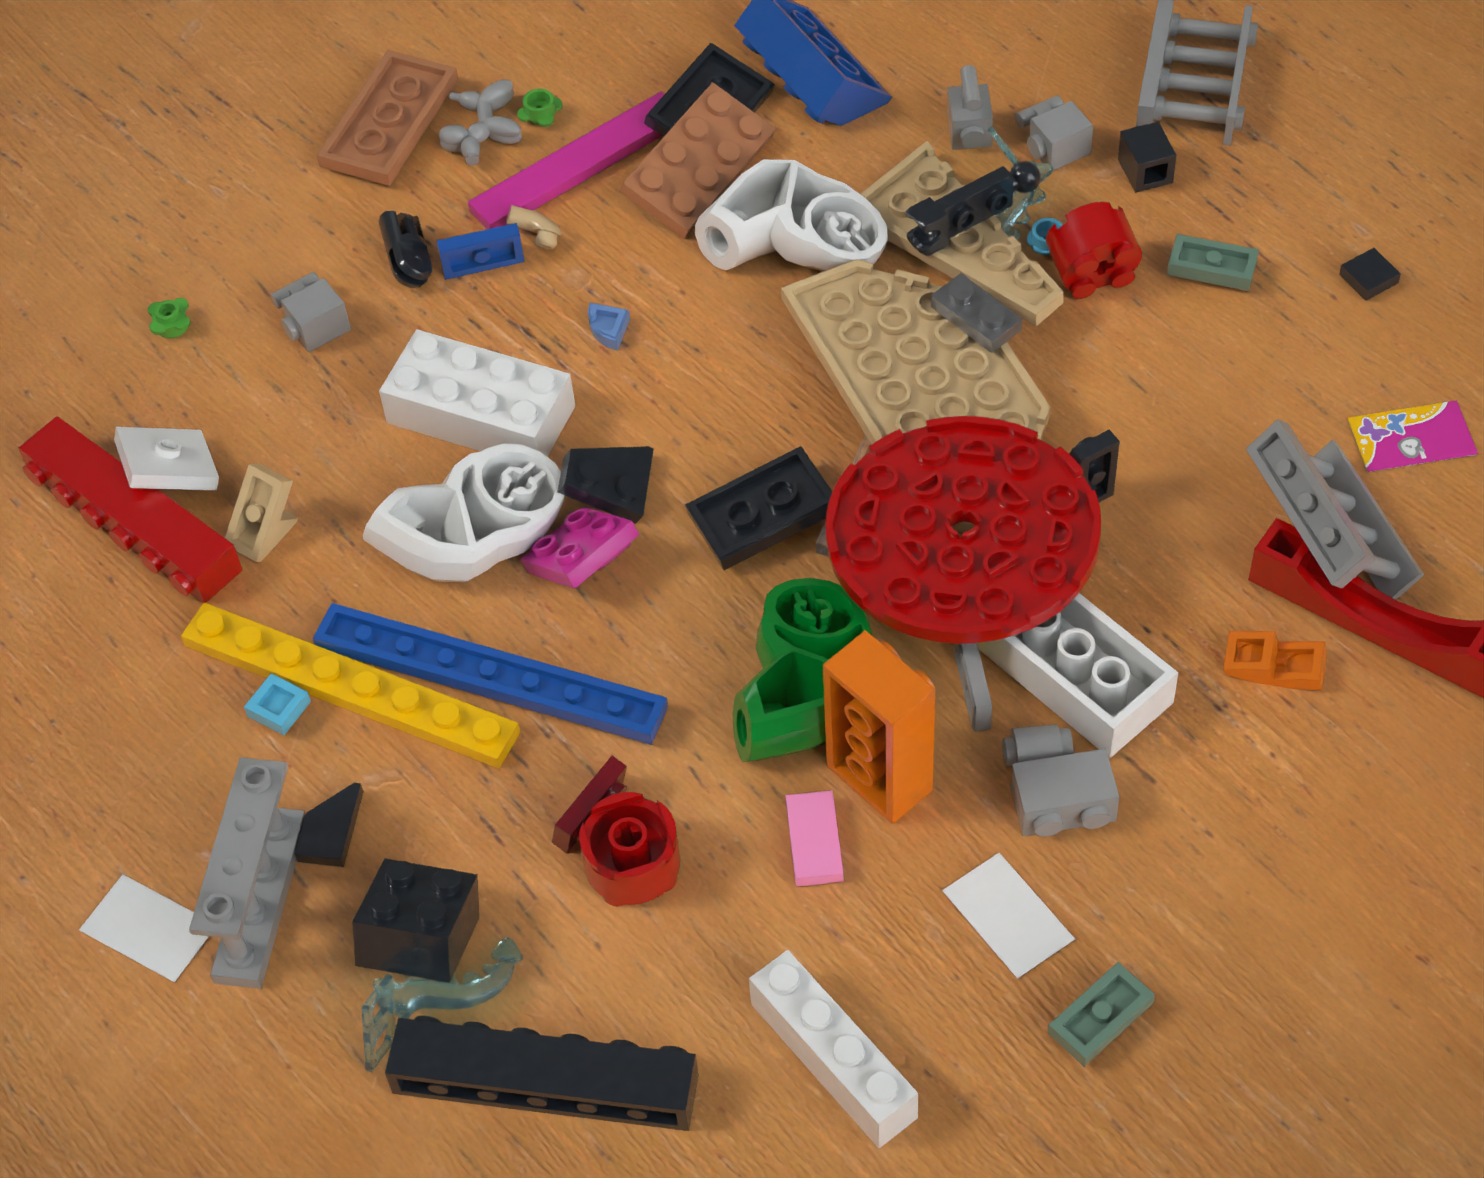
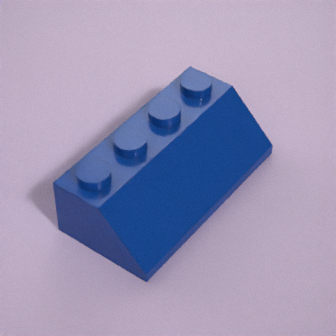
M751 0L734 25L745 37L742 41L744 45L765 59L763 62L764 67L772 74L781 77L786 82L784 89L796 99L802 100L807 106L805 112L821 124L829 121L842 126L888 104L892 98L807 6L792 0Z

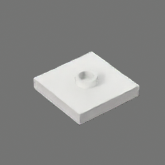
M116 427L114 441L130 488L217 490L219 475L201 430Z

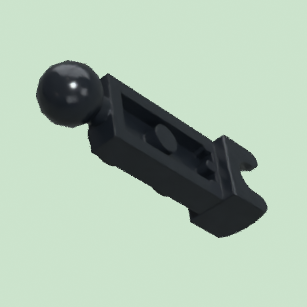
M1028 161L1017 162L1010 172L1002 166L936 201L929 197L909 207L905 214L910 219H913L918 226L907 233V239L921 254L925 256L934 254L949 246V239L967 231L978 223L1013 206V192L1017 191L1025 194L1034 191L1039 186L1041 180L1040 170L1034 163Z

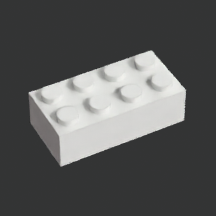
M418 329L414 332L379 390L388 424L478 451L503 443L521 444L538 450L548 457L575 408L570 373Z
M1080 593L1058 614L1028 631L996 641L977 643L978 649L1096 748H1106L1108 758L1115 755L1174 703L1178 672Z

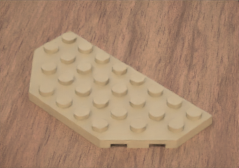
M856 259L781 288L782 301L871 445L898 429L902 433L925 427L926 420L953 416L988 417L1016 423L1038 432V439H1042L1050 418L1051 407L1009 344L1006 342L991 353L931 307V295L943 286L929 283V277L898 269L895 274L873 269V263ZM958 522L952 526L958 533L975 527L968 522Z

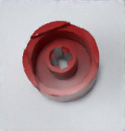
M1110 202L1086 204L1065 215L1067 222L1059 229H1057L1055 224L1049 229L1046 236V245L1065 288L1071 291L1075 299L1086 298L1093 294L1096 288L1111 284L1114 288H1122L1135 279L1134 270L1142 259V250L1120 206H1118L1117 210L1112 208Z
M636 792L613 794L597 802L590 810L591 815L583 825L582 823L579 832L585 872L593 889L604 898L605 902L616 907L646 903L659 897L664 892L670 891L677 882L680 853L676 824L669 809L658 800L655 803L643 798V794Z

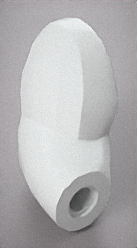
M503 443L488 447L480 452L469 454L454 465L442 484L397 488L378 506L365 526L363 540L415 574L436 582L465 583L487 571L496 563L524 553L538 539L544 537L555 521L565 498V495L557 493L561 471L555 462L542 452L525 445Z

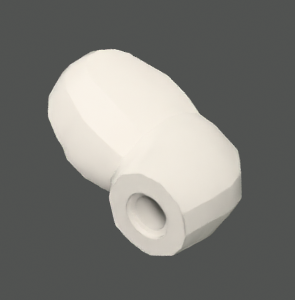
M763 159L743 172L699 216L695 224V236L702 254L713 266L723 270L731 269L775 251L789 262L820 271H827L856 259L874 264L883 252L888 240L887 225L880 212L866 198L847 184L820 175L796 160Z

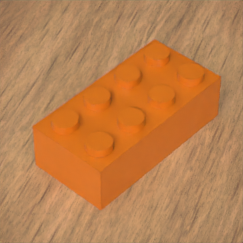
M864 630L823 664L827 767L891 824H894L933 791L935 687L925 673L920 670H912L900 660L898 653L888 642L884 640L879 642L869 632Z

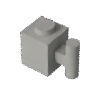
M966 65L960 70L962 86L948 87L947 118L952 150L992 147L993 115L988 84L978 85L976 68L972 65Z
M1056 95L1015 113V120L1020 128L1030 125L1027 145L1031 155L1037 160L1040 159L1050 172L1091 154L1093 125L1072 101L1063 104L1061 97Z
M311 272L270 294L276 308H283L285 318L281 319V324L285 333L292 342L298 339L308 353L351 330L345 303L324 278L319 279L315 272Z

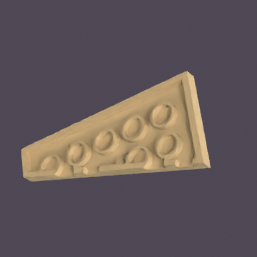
M928 141L860 194L880 212L887 225L888 241L951 278H955L962 273L1032 325H1039L1063 304V290L1037 261H1030L1021 251V244L1014 236L1008 237L1001 229V222L995 215L971 227L969 230L949 239V246L932 255L925 256L912 246L906 235L911 229L917 227L918 224L905 214L906 210L929 197L936 201L965 186L961 185L954 177V171L946 161L942 163L935 156L934 148Z

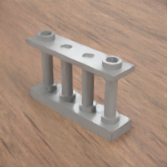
M1158 0L1139 98L1136 126L1150 124L1154 120H1162V117L1226 124L1223 145L1231 146L1233 129L1242 130L1245 106L1238 105L1246 49L1247 46L1255 47L1258 23L1251 22L1253 6L1245 5L1242 25L1180 18V14L1173 13L1174 0ZM1177 34L1236 40L1239 41L1238 52L1175 45V41L1169 40V37H1177ZM1172 61L1229 67L1235 68L1233 80L1171 73L1170 68H1164V64L1172 65ZM1168 88L1230 96L1228 108L1165 101V96L1158 95L1159 91L1167 92Z
M1277 419L1246 448L1331 585L1343 588L1361 571H1365L1379 591L1396 600L1424 576V573L1336 441L1331 440L1315 456L1309 455L1289 424Z
M242 757L238 761L189 927L192 935L221 938L210 974L214 984L262 989L296 865L295 851L306 815L304 810L278 808V802L288 770L287 762Z

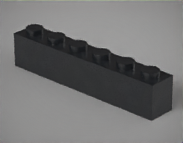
M417 1016L414 1019L398 1018L385 1070L392 1094L689 1131L699 1077L696 1054L688 1053L685 1049L677 1046H663L660 1049L639 1047L637 1044L627 1040H613L610 1043L589 1041L586 1037L578 1034H563L561 1037L540 1035L538 1032L528 1028H514L512 1031L491 1029L489 1026L479 1022H465L463 1025L447 1024L430 1016Z

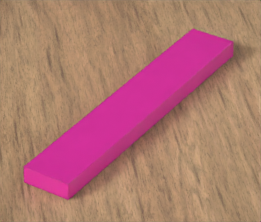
M661 91L469 200V211L486 229L507 225L506 222L511 205L535 210L658 139L662 135L645 125L644 121L647 113L663 97L664 93Z

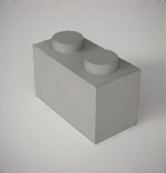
M1106 748L1012 764L1010 788L1022 836L1037 834L1038 836L1047 837L1066 829L1078 827L1096 829L1105 826L1109 822L1116 821L1120 797Z

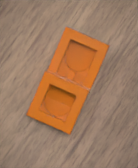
M1229 631L1223 670L1225 675L1253 683L1291 689L1323 690L1327 649L1324 641H1278L1275 631Z

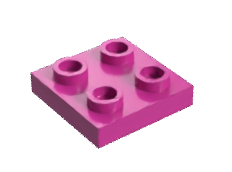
M583 507L571 512L565 518L564 524L552 534L538 539L532 545V550L522 557L520 561L528 574L575 589L595 571H601L629 548L631 541L640 534L632 520Z

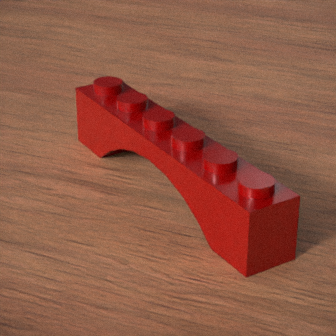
M1278 518L1273 521L1254 548L1249 581L1484 698V620L1454 619L1418 610L1375 589L1358 576L1353 578L1343 588L1333 586L1295 526Z

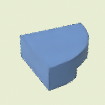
M590 303L588 319L593 336L604 346L618 350L630 322L629 310Z

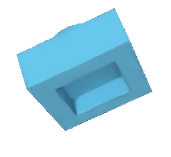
M271 673L247 702L244 709L247 717L285 735L310 704L311 700L307 691Z

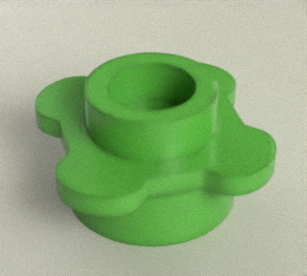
M533 89L523 97L524 107L517 111L518 119L522 122L531 121L533 124L540 125L541 127L550 126L554 123L553 116L556 111L562 109V101L554 97L546 89Z
M176 298L174 301L165 300L152 303L148 307V313L152 316V323L149 325L150 331L164 338H175L182 335L191 324L189 317L186 316V310L189 308L188 301L184 298Z

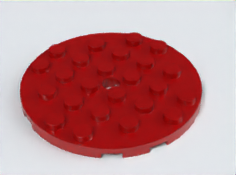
M953 416L926 420L925 427L902 433L898 429L870 445V452L855 465L850 463L839 478L829 500L826 514L827 549L833 571L843 589L862 610L874 619L899 632L924 640L955 644L996 641L1023 633L1046 622L1063 610L1083 589L1092 574L1100 550L1102 523L1100 505L1095 490L1091 489L1083 476V468L1061 446L1055 449L1048 443L1038 439V432L1000 419L977 416ZM958 522H968L975 526L973 529L963 532V536H959L958 531L952 528Z

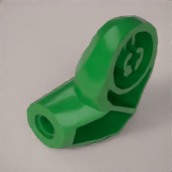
M815 578L792 579L776 585L766 595L762 619L757 628L756 651L763 669L736 694L732 712L735 744L740 759L743 762L808 751L826 743L823 664L864 630L872 635L869 619L865 611L849 597L842 586L832 581Z

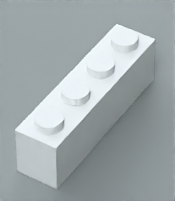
M786 950L749 978L751 1005L878 1148H881L918 1119V1092L789 950Z

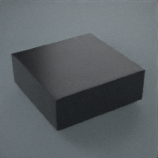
M1372 248L1342 264L1339 275L1366 301L1398 284L1401 273L1375 248Z

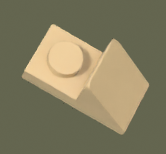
M260 463L248 465L225 539L234 544L237 552L255 562L263 561L298 520L296 515L284 510L293 481Z

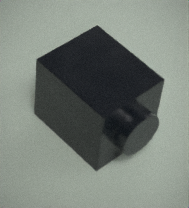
M1159 121L1120 131L1118 161L1135 193L1172 184L1177 155Z

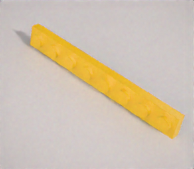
M205 602L180 636L185 647L265 678L272 673L307 691L313 697L498 769L521 733L518 722Z

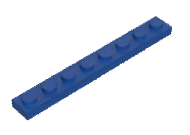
M331 603L313 637L315 645L348 658L652 745L668 709L667 697L335 603Z

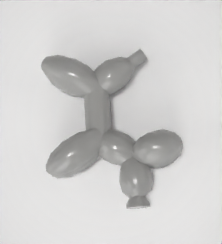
M504 79L496 81L486 87L482 93L476 91H465L461 94L451 92L449 99L458 101L467 110L477 111L479 122H475L468 129L457 124L443 127L439 132L441 147L451 153L461 152L464 158H466L465 161L468 165H476L479 163L478 156L481 149L479 143L488 137L502 144L520 142L522 139L521 127L507 117L493 115V111L503 108L511 101L514 95L512 82Z

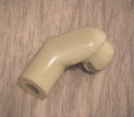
M511 205L507 217V225L517 223L518 228L538 233L535 243L541 248L554 249L557 246V238L561 237V231L556 223L539 212Z

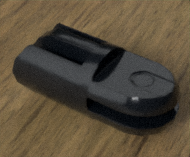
M385 211L379 217V226L392 274L400 284L409 288H419L427 282L432 273V263L419 217H413L407 213L396 215L395 211Z

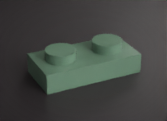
M1177 234L1168 263L1167 275L1249 291L1258 260L1259 249Z
M1117 962L1048 1025V1034L1085 1067L1154 1003L1155 994Z

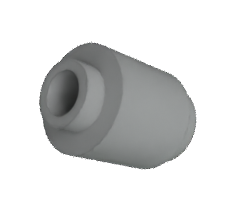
M1057 724L1011 728L1010 738H1003L1002 742L1005 766H1012L1013 763L1074 754L1070 729H1059Z

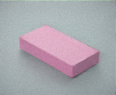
M833 790L785 795L796 887L844 882Z

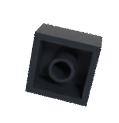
M385 858L352 921L355 966L450 983L479 920L478 874Z

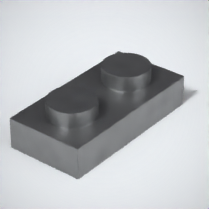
M962 273L931 295V307L991 353L1022 330L1023 319Z

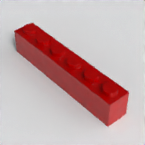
M56 416L18 447L26 464L23 466V471L35 485L39 487L43 484L46 485L66 508L74 506L80 511L84 520L96 530L102 527L109 533L111 539L119 548L125 552L131 549L138 554L142 563L151 572L157 574L161 571L169 577L171 584L182 595L188 596L191 594L202 603H207L243 571L234 544L160 490L130 488L122 463L60 417Z

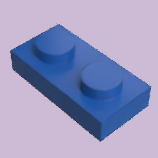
M517 223L437 240L445 280L525 262Z

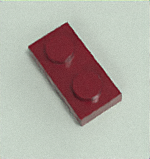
M614 756L608 759L555 824L552 838L554 845L568 853L577 841L580 843L579 832L582 823L583 825L591 815L590 810L596 803L610 795L626 791L627 786L623 784L627 769L625 764Z

